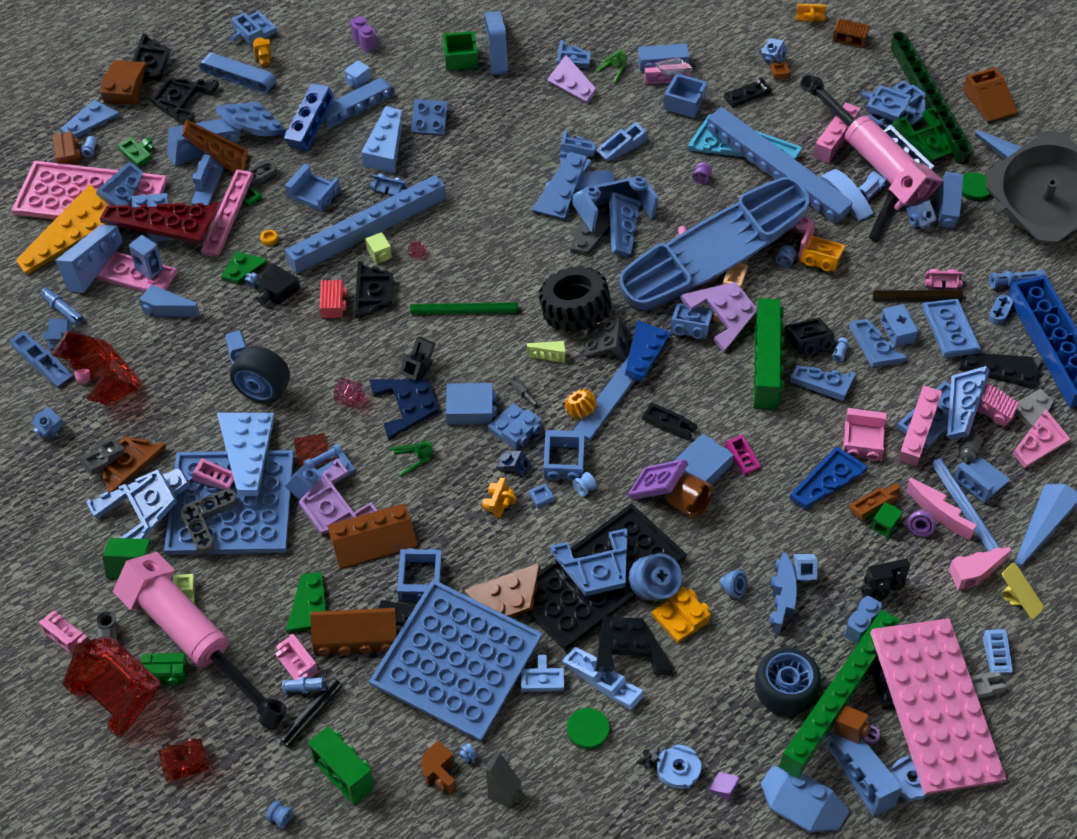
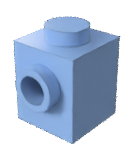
M358 60L344 70L345 82L356 89L371 79L370 67Z
M794 554L793 569L796 580L802 582L817 580L818 559L814 554Z

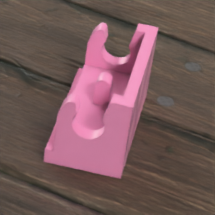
M52 611L43 620L39 621L40 627L47 636L72 655L88 640V637L63 619L61 615H57L58 612Z
M291 634L289 638L276 646L278 650L275 653L276 657L294 680L305 676L311 678L318 673L316 662L294 634Z

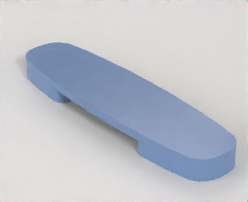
M791 177L778 178L742 194L739 202L700 222L667 244L659 243L622 271L620 275V292L623 298L632 308L649 310L671 301L730 270L775 241L806 216L809 206V195L800 182Z

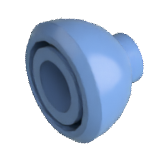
M742 570L731 571L721 578V588H724V591L732 598L739 599L746 592L748 581L746 574Z

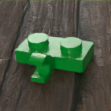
M130 137L118 145L119 151L138 168L152 160L149 152L155 149V147L151 144L153 141L149 137L145 138L141 143L136 142Z

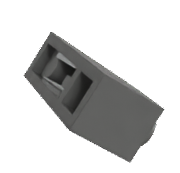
M496 751L486 769L488 799L512 809L515 803L520 802L523 795L521 781L502 754Z

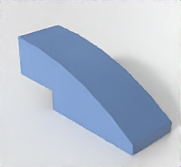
M635 122L625 131L621 128L598 147L596 152L606 161L613 160L637 148L647 141L649 137L646 130Z

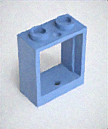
M546 430L544 479H568L573 481L576 478H581L584 459V431ZM550 447L579 448L578 465L549 464Z
M401 549L397 589L398 601H419L429 586L404 584L406 562H434V580L441 583V550Z

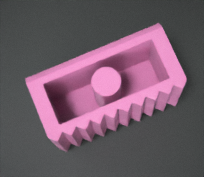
M986 383L977 411L993 419L994 423L1004 427L1012 420L1019 402L1013 400L1012 397H1009L1003 391L993 387L990 383Z

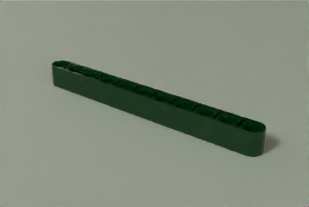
M895 32L890 46L892 53L910 84H913L925 93V110L932 107L936 108L937 113L935 116L937 120L940 119L941 121L940 129L942 134H946L954 161L958 164H967L972 151L970 142L907 35L903 32Z

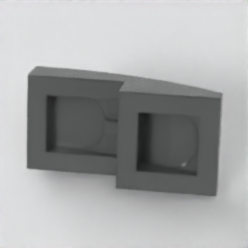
M112 437L97 444L96 451L81 457L80 464L92 475L116 460L125 451V448Z

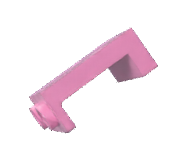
M848 408L845 419L843 451L854 458L882 461L884 453V426L887 413Z

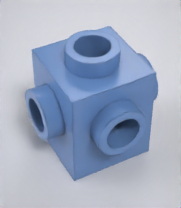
M769 38L761 54L765 63L770 65L782 62L788 50L783 40Z
M930 200L919 201L906 208L909 221L913 227L924 229L931 226L930 223L936 220L935 210Z
M48 406L43 411L38 412L31 422L35 426L33 430L41 438L45 436L48 439L57 436L61 428L66 424Z

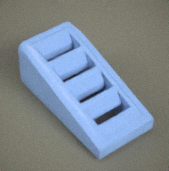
M986 630L983 635V642L990 673L1012 674L1006 630ZM994 655H1003V657H994ZM995 663H1005V666H995Z

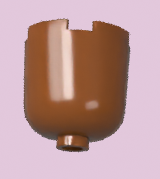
M684 471L671 493L664 494V497L671 506L695 520L698 513L702 515L712 502L710 494L715 489L710 483Z

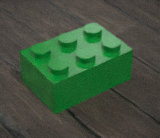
M327 726L308 741L314 764L353 806L374 790V778L371 775L372 768L366 760L361 761L352 745L347 746L345 744L344 738L339 731H333Z

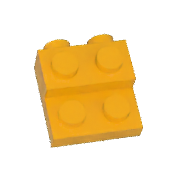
M811 235L803 249L800 262L808 266L820 267L825 271L835 272L846 245Z
M683 586L672 597H669L665 603L653 610L651 616L678 644L709 623L711 611L707 604H700L696 593L692 589L687 590Z

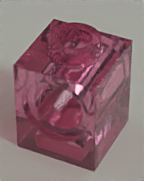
M340 378L333 391L335 403L356 408L358 403L363 401L365 395L362 383L345 378Z

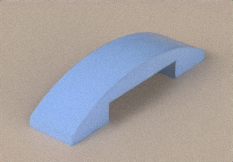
M834 169L820 176L822 180L853 201L850 213L858 222L873 216V211L861 191L844 173Z

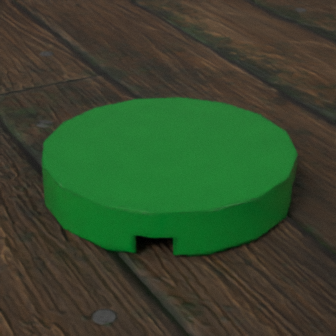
M976 172L964 174L962 197L968 200L977 199V201L987 199L991 195L986 190L987 176Z
M594 708L576 710L567 721V736L570 742L578 748L582 747L586 748V750H593L603 745L608 738L609 722L606 716L599 710Z

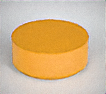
M274 230L262 232L260 235L261 243L265 246L275 245L278 242L277 232Z

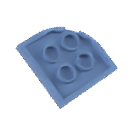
M259 102L217 105L216 112L228 124L238 130L243 129L257 136L285 134L286 128Z

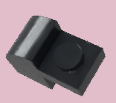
M420 336L417 337L411 355L404 356L399 374L413 380L422 379L433 363L431 357L436 343Z

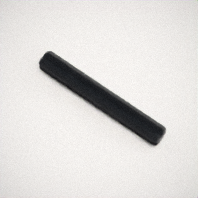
M889 191L870 232L869 238L873 242L879 240L898 199L891 191Z
M337 679L329 682L326 690L320 692L279 738L282 745L285 747L290 746L340 690L342 684Z

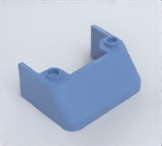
M641 176L586 187L573 195L572 204L591 233L595 232L598 215L596 206L609 203V195L612 192L629 198L636 197L638 201H641V206L650 219H654L658 202L657 194L646 179Z

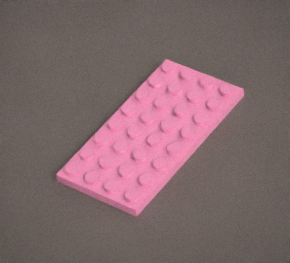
M34 161L12 208L13 215L55 220L90 183L97 191L119 170ZM143 173L133 196L163 193L168 181L167 176ZM132 198L129 203L130 207H132Z
M950 619L873 629L870 633L924 795L1004 782L1006 776Z

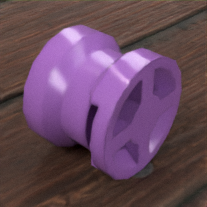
M698 163L692 174L693 180L696 183L706 184L709 181V176L712 174V167L707 163Z

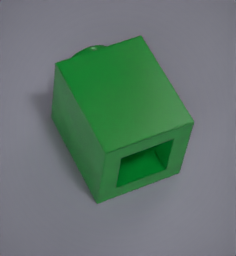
M885 502L873 518L871 529L889 538L900 523L903 511Z

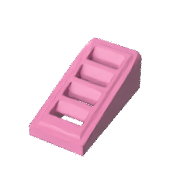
M201 458L192 476V480L224 490L230 489L234 483L232 471ZM218 475H221L220 480L216 479ZM225 477H229L227 483L223 482Z

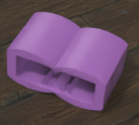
M362 16L351 19L352 38L360 44L361 49L365 52L377 49L374 28L369 26L367 20Z

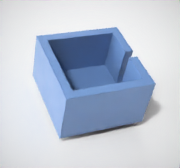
M676 73L664 94L663 109L695 118L706 98L707 82Z

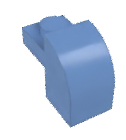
M49 319L48 332H43V339L48 341V348H69L72 336V321L68 319Z

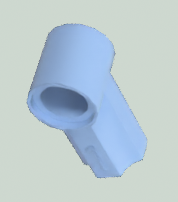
M872 171L867 177L866 182L858 189L865 199L869 201L878 191L882 192L881 190L885 189L889 182L880 173Z

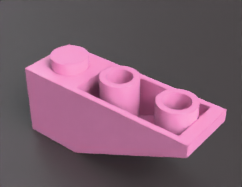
M998 547L992 551L977 552L971 556H959L953 559L949 572L957 589L961 590L978 586L1007 561L1011 551L1010 547Z

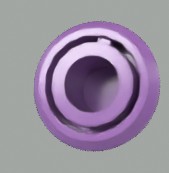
M918 510L910 515L907 525L912 534L918 537H927L935 531L936 521L930 512Z

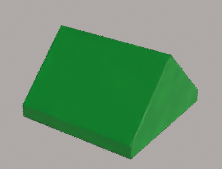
M109 538L103 553L106 578L118 579L126 561L150 554L151 539Z

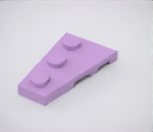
M565 55L547 79L551 85L587 104L597 92L593 84L567 55Z

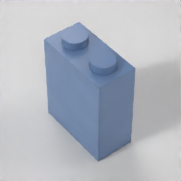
M492 383L447 384V425L490 424L493 422V417H496V406H493V402L497 401L496 391H493Z
M702 434L674 461L685 459L688 462V466L685 469L686 472L712 485L732 466L733 454L727 448L717 444L714 439Z

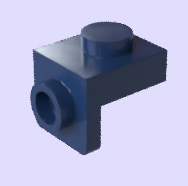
M522 451L502 452L496 468L500 472L516 471L520 477H525L530 461Z

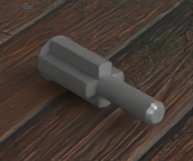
M513 377L509 385L520 397H525L533 407H537L538 403L529 394V389L518 377Z

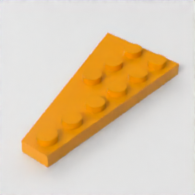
M91 183L16 259L17 264L26 275L67 252L101 224L108 225L100 221V217L107 204L96 195L97 191Z

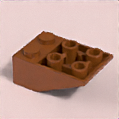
M996 67L966 75L963 91L987 122L1017 114V109L1006 81Z

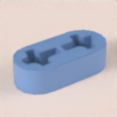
M1007 295L997 297L989 314V321L991 323L1001 325L1005 322L1013 304L1011 297Z

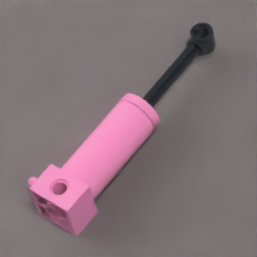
M810 74L802 77L800 81L802 90L817 96L849 127L845 134V140L891 184L888 189L899 198V201L894 206L895 210L900 211L904 204L911 206L919 201H927L943 182L937 174L927 165L917 163L869 116L855 119L824 89L821 78Z
M158 552L126 561L113 589V593L130 610L141 607L198 667H206L214 662L258 707L257 713L260 715V724L264 728L271 730L278 728L287 710L285 704L277 699H266L223 655L229 643L228 638L173 583L171 578L175 569Z

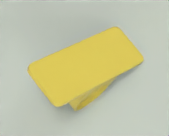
M1011 563L1002 573L1003 578L1008 584L1002 591V596L1006 601L1009 600L1011 605H1022L1028 616L1034 619L1044 609V606L1016 563Z

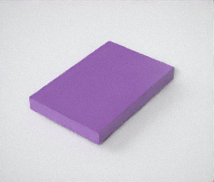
M682 459L645 467L629 491L628 497L635 500L671 493L687 468L688 462Z

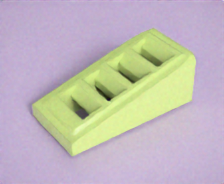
M564 341L527 343V357L565 363Z

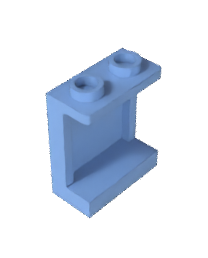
M303 164L287 182L285 189L287 197L322 211L330 205L334 196L340 193L341 186L338 178L335 177L331 182L312 174L310 166Z

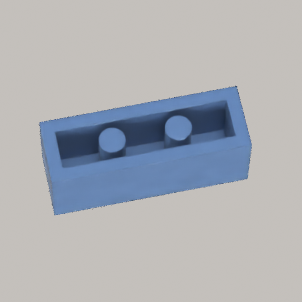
M687 44L638 47L640 72H644L645 68L674 67L689 64L690 56Z

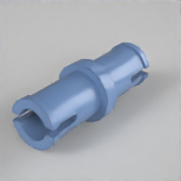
M305 676L295 680H283L282 689L285 694L293 692L307 694L309 691H325L327 688L325 677L308 678Z

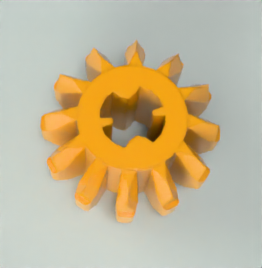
M587 388L579 389L577 392L573 391V394L568 395V399L564 401L566 412L574 420L578 418L582 420L584 417H588L598 407L594 393Z

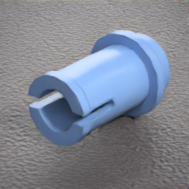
M87 137L85 145L81 147V153L84 157L94 155V148L97 144L95 137Z
M838 338L835 341L836 347L832 355L834 361L842 362L844 360L845 352L849 348V341L846 338Z

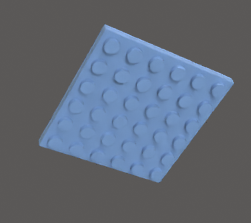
M293 450L267 451L258 496H238L235 483L232 484L230 489L236 493L237 505L232 509L204 519L214 543V549L209 554L287 552L291 492L285 487V484L293 476ZM226 451L176 453L174 470L181 469L188 479L190 486L176 496L178 502L169 511L164 547L165 555L200 554L197 552L183 522L181 509L189 503L224 490L192 480V476L201 458L231 471ZM218 475L216 479L220 480L221 475ZM225 477L223 482L227 483L229 477ZM212 503L206 504L204 509L210 510L215 505ZM189 512L188 514L192 521L194 519V516L191 512ZM195 526L192 531L199 532L203 527ZM201 538L202 545L206 546L204 538Z
M432 579L369 680V685L482 742L521 675L522 670L540 642L542 633Z

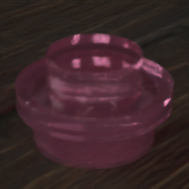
M419 241L410 243L408 247V254L414 258L422 257L426 252L425 246Z

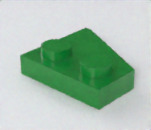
M235 251L221 279L222 281L239 285L244 281L247 273H256L255 270L260 266H266L268 263L267 259Z

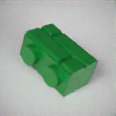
M185 653L142 654L140 666L142 684L149 687H156L158 684H167L169 686L185 684L188 665Z

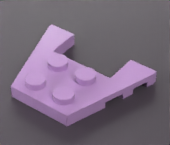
M736 282L681 295V300L690 311L706 302L727 329L714 337V342L723 353L756 314V306Z
M338 458L335 459L333 465L322 474L320 480L299 501L300 508L320 535L329 533L327 526L329 524L378 511L372 502L356 512H353L333 486V483L348 475L347 469Z

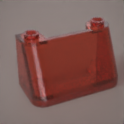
M99 637L77 644L62 685L73 695L89 693L113 716L109 719L107 726L111 732L118 736L130 729L157 693L160 681L116 640L110 637Z

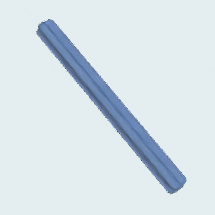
M941 458L934 460L933 468L967 520L977 524L975 532L986 549L992 551L1000 547Z

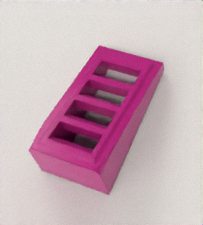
M743 434L725 442L724 448H727L733 454V461L743 475L761 468L759 461ZM742 451L745 452L744 454H742V455H740V456H739V454H738V453H740V452H742ZM745 457H748V458H749L748 460H746V461H744V462L742 461V459L745 458ZM751 462L754 464L749 468H746L745 466Z

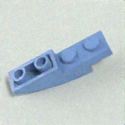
M784 552L782 553L781 560L777 559L774 571L778 572L777 577L772 576L770 588L774 589L772 596L776 597L774 607H777L776 613L772 612L769 624L773 625L772 632L777 634L781 632L784 617L793 618L797 593L794 569L787 553Z

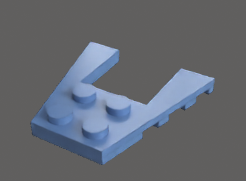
M159 470L135 479L136 482L129 485H121L119 489L111 493L105 492L95 500H87L86 502L93 516L97 519L128 497L141 523L121 538L144 539L178 502L162 472Z

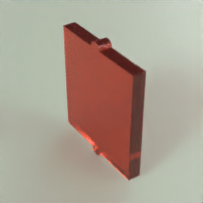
M325 433L317 435L308 434L305 437L294 438L298 467L304 465L303 461L311 460L328 451Z

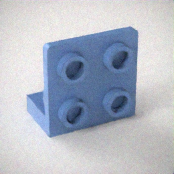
M414 99L411 132L444 135L446 115L450 110L448 102Z
M981 456L969 465L964 462L959 464L954 477L961 486L983 503L988 501L1009 482L1007 476Z

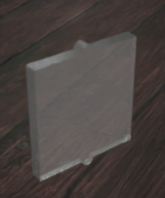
M680 58L655 63V67L667 76L692 71V67Z

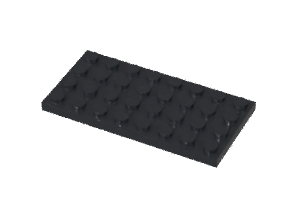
M632 503L570 548L574 559L611 551L613 548L609 539V532L627 528L625 587L585 596L557 559L538 572L536 581L538 586L534 594L533 610L526 613L564 651L600 625L604 616L610 617L637 596L631 589L629 573L631 567L639 558L661 553L671 556L678 564L686 558V553Z

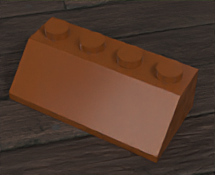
M405 503L327 525L330 541L340 570L400 553L401 549L418 548Z
M395 608L310 612L312 647L314 654L320 656L334 653L348 655L355 652L369 654L375 651L387 653L398 635Z

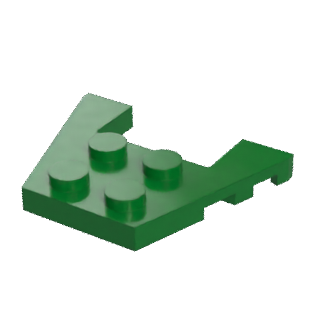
M935 107L921 113L930 127L915 132L906 117L892 123L898 132L929 162L936 161L952 153L946 134H942L940 129L941 121L940 119L937 120L935 116L937 113Z

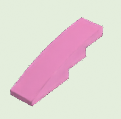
M913 478L909 479L906 491L925 511L930 512L937 521L968 540L972 538L977 524L960 517L961 509L945 502L947 495Z

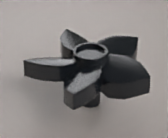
M654 747L650 751L644 749V757L636 762L644 764L646 769L651 764L655 765L660 761L658 757L659 747Z

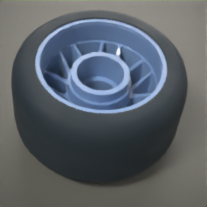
M251 346L242 350L232 364L230 379L234 387L248 399L259 403H271L279 399L290 381V370L286 362L275 352L264 347Z
M790 647L778 648L766 654L758 665L755 677L756 694L762 704L774 713L788 716L797 715L808 710L816 701L821 685V673L814 659L804 651Z

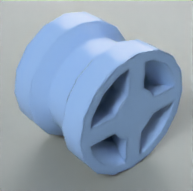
M588 472L582 474L581 478L573 480L575 490L582 497L587 495L588 491H593L597 488L595 479Z

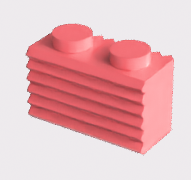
M343 280L321 281V318H343V311H347V302L344 300V297H347V287L343 286Z

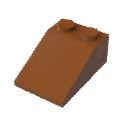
M113 60L103 77L100 94L104 103L137 105L146 62Z

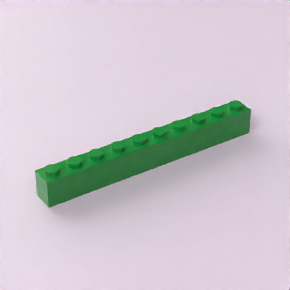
M881 609L783 752L779 765L780 769L799 779L833 728L835 718L844 705L847 706L879 659L870 632L875 628L897 626L900 619Z

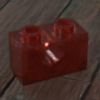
M201 738L189 739L185 743L168 745L164 749L158 750L166 782L210 770ZM187 756V759L180 760L182 757Z

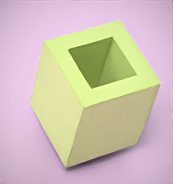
M382 232L366 238L367 251L376 264L392 258L391 246Z

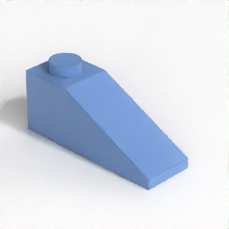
M152 284L139 299L142 311L148 315L152 314L157 317H198L200 315L196 302Z

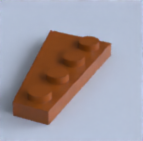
M189 120L184 123L182 137L207 155H211V158L235 174L236 169L245 170L248 149Z

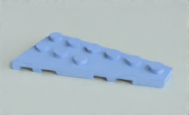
M217 413L238 496H258L274 423V413Z

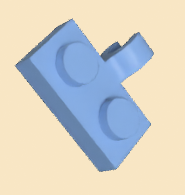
M538 655V669H523L521 672V692L564 691V668H547L546 655Z

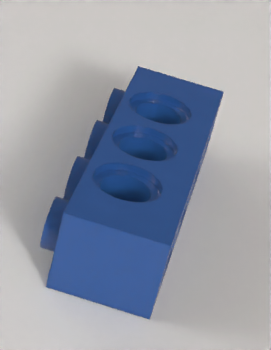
M312 83L309 90H307L284 136L289 147L303 151L309 149L335 97L328 86Z

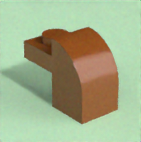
M439 740L424 753L421 761L422 774L427 786L434 781L435 786L443 792L445 790L450 795L456 790L455 780L446 770L454 764L453 754Z

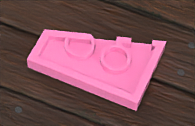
M1046 409L1012 454L1026 468L1066 444L1070 438Z

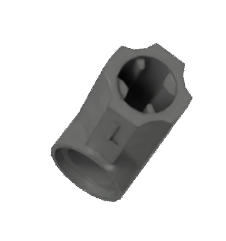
M101 612L96 618L99 654L105 656L118 653V624L112 612ZM111 622V624L103 626L105 623Z

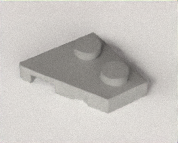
M1040 388L1018 401L1019 405L1015 414L1031 429L1046 409L1047 411L1050 410L1053 400Z

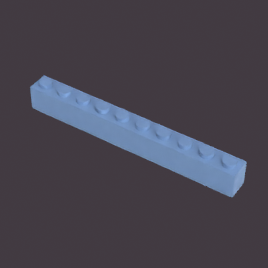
M722 106L708 117L707 129L711 134H715L722 142L734 148L737 153L742 154L763 172L771 175L774 180L781 177L796 179L806 189L809 195V204L815 210L824 214L830 221L838 224L851 212L853 201Z
M434 175L285 249L288 265L298 274L356 245L366 238L445 200V185Z

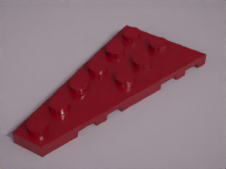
M213 202V205L197 203L196 205L188 206L185 203L157 204L155 207H148L147 204H140V207L107 205L100 217V221L108 225L201 245L220 209V203Z

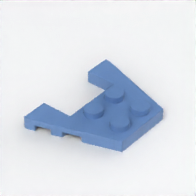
M627 528L609 532V539L613 548L611 551L574 559L568 542L551 545L550 551L585 596L623 588L626 581Z

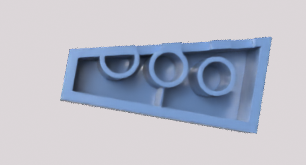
M835 732L830 734L826 745L872 816L874 817L895 807L903 787L862 738L859 744L836 735Z

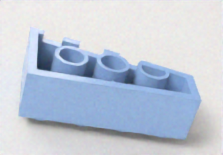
M385 107L361 152L363 166L395 173L403 125L401 110Z

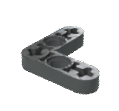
M225 489L189 503L181 509L183 522L198 553L209 554L214 549L213 539L204 519L235 507L238 500L234 490ZM212 503L215 505L210 510L204 509L206 504ZM189 512H191L194 516V519L192 521L188 514ZM195 526L203 527L199 532L192 531ZM201 538H204L206 546L202 545Z

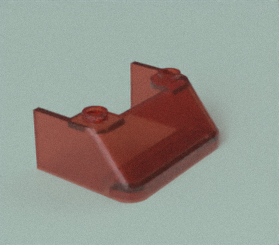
M67 330L51 352V355L54 357L66 359L69 362V366L74 370H90V378L96 386L87 397L88 401L112 405L137 391L142 384V381L117 351L103 339Z

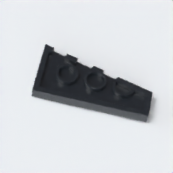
M983 353L963 355L959 370L967 372L987 366L990 370L988 378L1034 389L1041 357Z

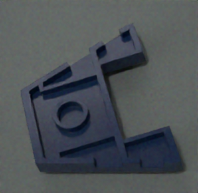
M369 380L373 396L390 392L394 393L402 417L401 419L383 423L388 440L393 439L400 432L407 431L412 425L419 424L439 412L429 380Z

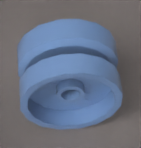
M659 553L639 558L630 569L629 582L631 589L641 599L647 601L661 600L672 597L678 592L682 582V572L674 558L667 554Z

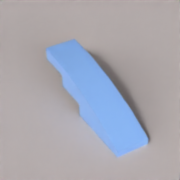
M574 647L562 660V663L578 676L630 710L644 697L643 690L626 682L625 676L615 671L594 672L596 657L577 647Z

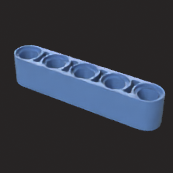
M209 53L199 64V68L203 73L265 94L276 83V77L270 72L214 53Z
M384 78L376 79L332 101L323 119V123L328 127H332L374 106V104L376 105L392 97L394 88Z

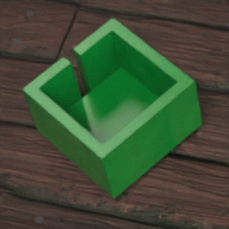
M475 31L442 34L446 71L478 68Z

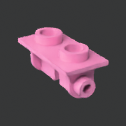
M931 269L924 275V278H928L925 279V286H929V288H942V282H945V288L958 289L962 287L963 281L959 279L964 272H958L955 269L947 271Z

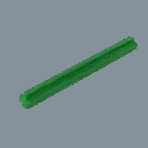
M517 302L410 304L411 315L518 313Z

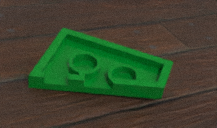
M322 572L301 574L286 633L311 630L310 612L326 611Z

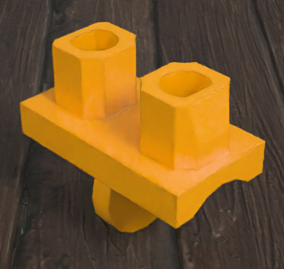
M797 4L796 21L825 22L826 5Z
M255 39L253 42L255 61H259L261 67L270 65L271 47L269 39Z
M500 478L498 483H490L488 492L492 499L485 498L482 502V507L485 511L492 512L495 517L501 518L504 509L516 503L517 497L513 494L514 490L506 484V478Z

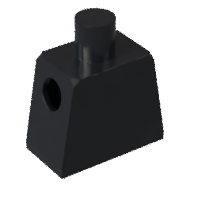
M272 263L257 283L259 291L257 301L261 305H265L269 300L278 305L300 290L299 278Z

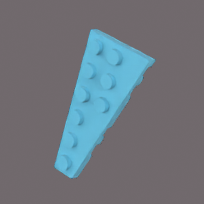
M710 114L687 148V151L745 157L737 153L730 145L722 142L715 134H711L708 131L707 121L708 117L711 116ZM756 131L797 160L802 147Z

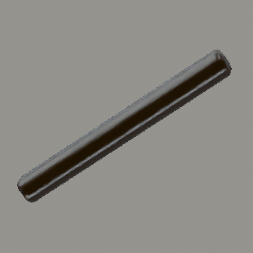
M874 290L872 299L873 301H942L951 299L961 301L963 299V291Z

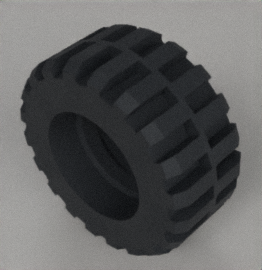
M572 266L565 270H558V273L551 274L549 279H546L540 287L539 301L543 317L548 325L558 331L560 329L562 332L567 333L568 331L572 333L580 330L586 331L590 327L594 328L597 326V323H601L610 312L611 297L606 278L599 271L590 267L578 266L573 268Z

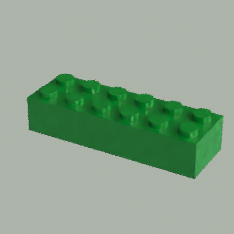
M758 298L754 337L753 408L776 410L777 403H781L782 393L779 391H783L784 383L782 377H780L783 376L784 365H782L784 350L780 347H783L784 336L780 332H783L784 321L780 318H783L784 307H780V299Z

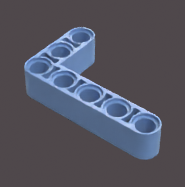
M500 11L484 12L485 28L489 39L491 74H508L506 31Z

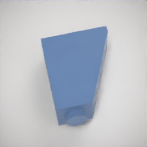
M946 172L942 179L943 182L940 184L935 195L937 226L955 228L960 217L963 174Z

